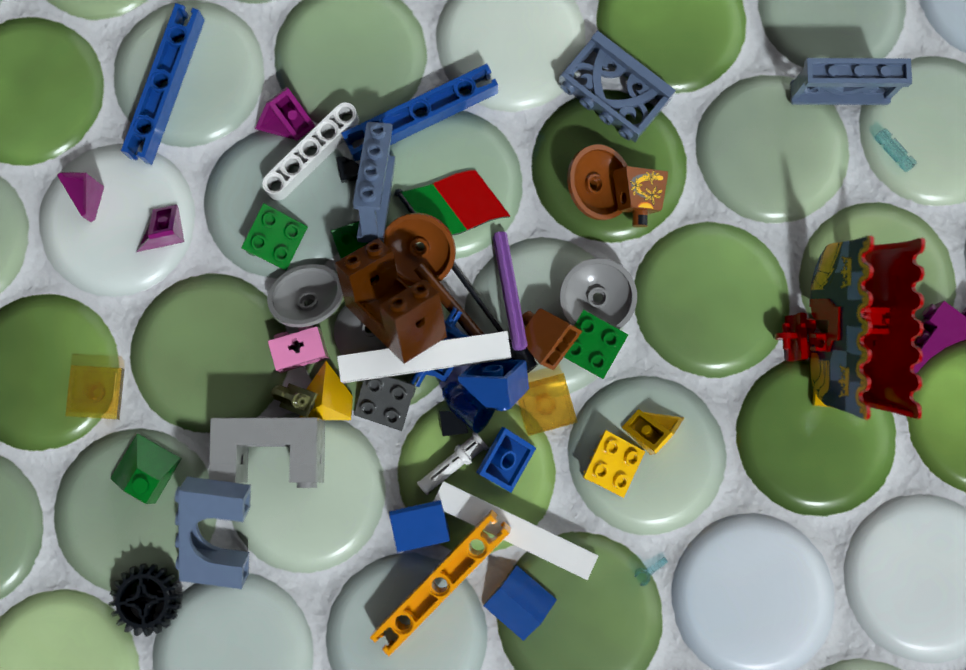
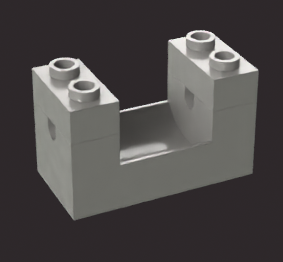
M211 418L209 479L247 483L248 447H290L289 482L297 483V488H317V483H324V420L319 418Z

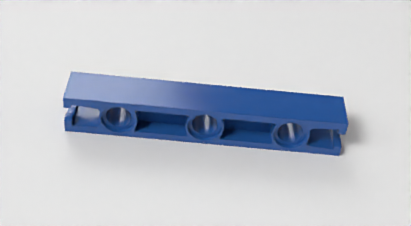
M177 3L174 5L121 149L128 158L138 160L139 157L146 164L150 165L154 162L205 22L200 11L192 8V16L187 26H183L185 19H188L189 15L185 10L186 7ZM184 37L181 42H176L178 38ZM168 81L166 86L160 88L162 82ZM147 126H151L149 132L143 133V130ZM144 142L142 153L137 152L140 143Z
M484 64L342 132L341 134L354 161L361 160L363 144L354 149L351 143L364 138L367 122L392 124L393 130L390 143L392 145L498 94L496 79L491 80L490 84L479 88L475 85L483 79H490L491 70L488 64ZM466 88L471 90V93L462 95L459 91ZM420 109L427 111L422 117L416 116L415 112Z

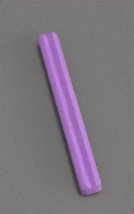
M504 231L496 232L493 236L512 348L515 351L524 350L528 344L508 237Z

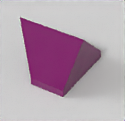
M286 87L267 101L255 129L298 141L316 126L289 88Z
M59 173L57 176L80 215L89 222H93L96 219L104 186L87 173Z
M178 205L153 209L150 224L136 252L185 242Z

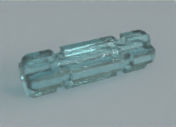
M882 129L876 134L875 140L880 145H884L883 149L895 162H900L899 166L904 172L911 170L917 164V161L912 156L909 157L907 155L908 151L896 138H891L892 134L888 129Z

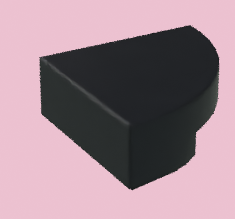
M336 157L341 182L357 180L359 164L347 157Z
M439 411L443 437L468 433L466 424L458 415L450 411Z

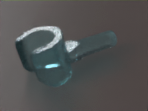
M663 557L647 569H637L634 577L640 573L647 575V579L642 581L640 586L647 585L650 581V576L668 563L667 559Z

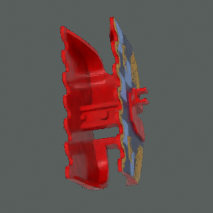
M865 236L855 240L828 244L821 253L813 273L809 307H811V314L814 319L828 320V333H809V344H812V347H810L812 385L817 397L826 406L851 413L865 420H869L871 417L870 408L915 419L921 418L922 408L913 399V394L922 388V379L919 375L915 374L914 366L922 361L923 352L919 347L915 346L914 340L923 333L924 329L923 323L915 318V311L922 308L924 304V296L922 293L917 292L915 288L917 282L922 281L925 275L923 266L916 263V257L925 250L924 238L874 245V237Z

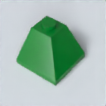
M137 433L110 479L124 492L141 502L156 504L182 458Z

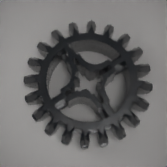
M147 563L140 564L139 568L132 566L130 567V573L123 572L121 574L122 580L114 582L118 590H112L109 594L116 597V599L109 602L108 605L116 606V611H113L111 616L119 615L120 619L116 623L118 626L126 623L124 632H130L134 628L135 636H139L143 632L147 637L152 635L153 631L158 634L162 632V626L165 628L171 626L169 619L174 620L178 617L174 610L180 609L182 604L176 602V599L182 598L183 594L175 593V589L180 587V583H171L175 575L165 576L167 568L163 567L158 571L157 564H151L148 567ZM150 579L161 587L163 593H159L154 589L153 582H150ZM139 580L136 594L133 597H128L132 585ZM144 596H148L149 599L156 598L155 600H152L149 603H143V600L136 601L137 599L143 598ZM164 602L160 615L153 620L152 614L155 613L156 605ZM130 607L136 608L139 617H142V619L136 617L130 610Z

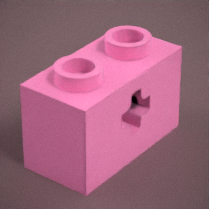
M318 326L298 328L299 332L289 334V332L278 333L274 335L273 340L268 341L276 371L283 373L329 359L323 334ZM297 342L304 345L300 347L299 353L293 350V348H296Z

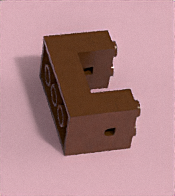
M379 238L335 262L346 307L404 364L447 337L440 293L425 279L408 287L398 277L393 251Z

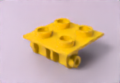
M604 430L603 435H600L601 439L596 449H593L594 454L590 456L591 460L587 469L583 471V478L624 498L645 451Z

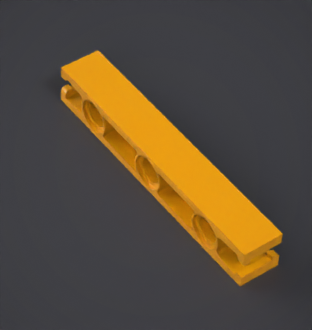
M493 510L470 531L374 630L370 638L375 643L385 635L384 631L389 627L398 634L394 641L391 640L382 648L388 656L508 536L511 527L506 522L501 524V531L493 538H490L483 531L490 521L493 524L498 521L496 519L497 514ZM475 539L481 540L485 548L475 550L471 546V541ZM438 577L444 578L448 586L439 587L435 584L434 579ZM406 615L411 623L407 625L401 623L398 616Z

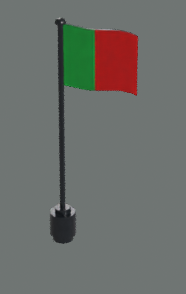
M476 170L456 173L428 186L407 191L396 189L394 192L395 197L398 196L410 213H424L437 218L449 229L452 236L464 233L492 220L511 217ZM453 264L451 269L498 332H504L456 265ZM508 337L511 359L526 360L527 373L537 367L538 363L528 348L515 351L512 348L511 339Z

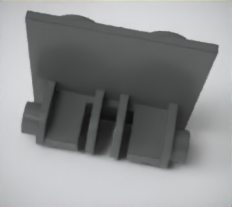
M393 377L363 380L354 415L402 431L411 400L416 391V385Z

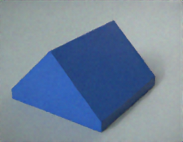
M502 427L476 473L512 493L536 447Z
M441 500L389 511L397 553L450 541V531Z
M516 565L483 606L524 641L543 622L557 599Z

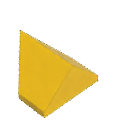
M325 361L306 389L317 393L314 407L310 411L308 418L351 420L353 395L344 383L341 382L328 362Z
M638 409L622 426V429L650 455H653L674 435L684 418L642 412Z

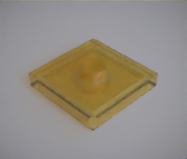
M71 365L65 416L119 420L125 369Z
M564 373L529 382V390L518 400L528 436L577 423Z

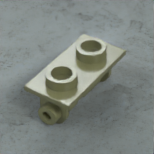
M290 383L287 387L277 385L271 391L272 397L281 402L279 407L308 418L310 411L313 409L317 393Z

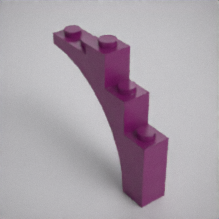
M942 301L937 304L932 303L922 313L924 318L921 322L925 330L916 339L918 343L916 347L922 350L923 358L920 363L915 364V374L930 358L944 348L966 340V308L960 313L947 302Z

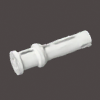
M474 431L472 437L461 446H455V452L418 481L417 484L428 495L429 492L462 465H470L475 456L483 450L487 451L489 447L478 433Z

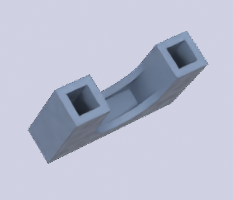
M187 477L183 484L177 487L175 493V502L178 503L175 525L179 526V532L176 536L175 546L179 548V554L176 559L179 581L242 589L249 574V552L219 548L210 544L201 535L198 522L205 519L243 522L250 509L251 485Z

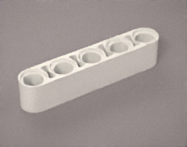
M344 102L337 105L263 178V188L272 199L279 201L286 198L344 141L341 133L359 125V117L352 104ZM345 114L353 115L348 121L341 120ZM327 131L335 132L333 137L324 138V134ZM317 148V152L314 155H306L308 149ZM293 165H299V166H300V167H299V170H298L297 172H295V173H289V172H288V171H289V168H290L291 166H293ZM275 182L282 183L280 189L271 191V186Z

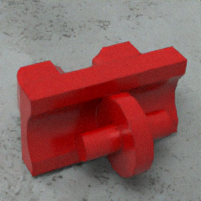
M800 312L795 315L785 316V323L782 324V333L775 334V340H783V349L786 350V361L793 362L811 357L810 347H812V344L807 342V334L814 333L816 330V320L808 318L807 313Z

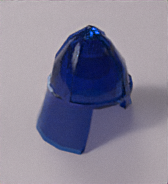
M452 381L442 388V396L450 411L474 433L478 434L488 425L496 408H486L459 381Z

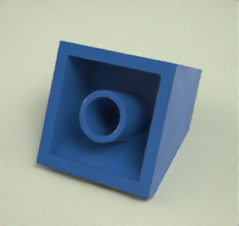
M505 359L472 364L458 376L459 383L486 408H496L498 411L511 409L529 390L526 360Z

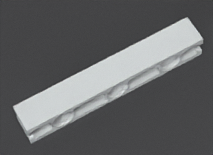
M504 331L443 340L405 364L389 349L337 356L341 382L350 383L511 359L508 332Z
M445 481L442 482L434 501H442L445 512L474 526L493 510L497 514L496 519L498 521L495 524L490 521L483 529L484 531L496 536L502 529L501 524L506 522L511 527V530L504 539L505 541L588 580L598 558L597 554Z

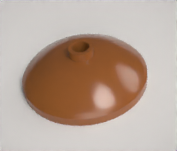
M600 144L585 147L576 153L568 168L567 183L573 202L583 214L595 220H609L622 213L617 205L614 171L627 166V164L614 149Z
M409 213L396 218L385 229L383 243L393 251L398 277L406 285L412 286L421 280L414 272L421 263H424L439 281L448 275L455 261L456 246L451 232L440 220L424 213ZM417 242H422L425 248H419Z

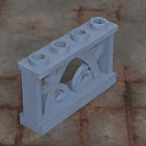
M598 30L566 70L562 72L559 79L560 87L566 94H573L580 100L584 108L595 111L605 124H612L618 129L619 134L626 140L631 139L633 142L639 139L662 109L670 102L676 91ZM592 51L597 53L594 66L583 63ZM608 64H611L616 68V70L614 72H608L602 70V67L606 70H609ZM586 69L593 72L592 75H581L580 78L587 80L585 85H581L574 79V74L578 70ZM623 74L627 76L626 89L630 98L622 100L606 99L602 89L601 76L605 78H617ZM637 84L642 88L641 90H636L639 96L635 95L632 85ZM654 98L657 99L659 102L648 114L644 104ZM635 107H638L642 113V121L638 124H632L625 119L627 114L633 115L635 119Z
M807 58L802 71L796 79L790 82L791 104L889 105L891 98L900 89L909 87L912 84L911 58Z
M367 122L353 201V207L359 210L360 217L357 232L358 242L370 243L377 238L384 242L396 163L395 156H390L393 130L390 123Z

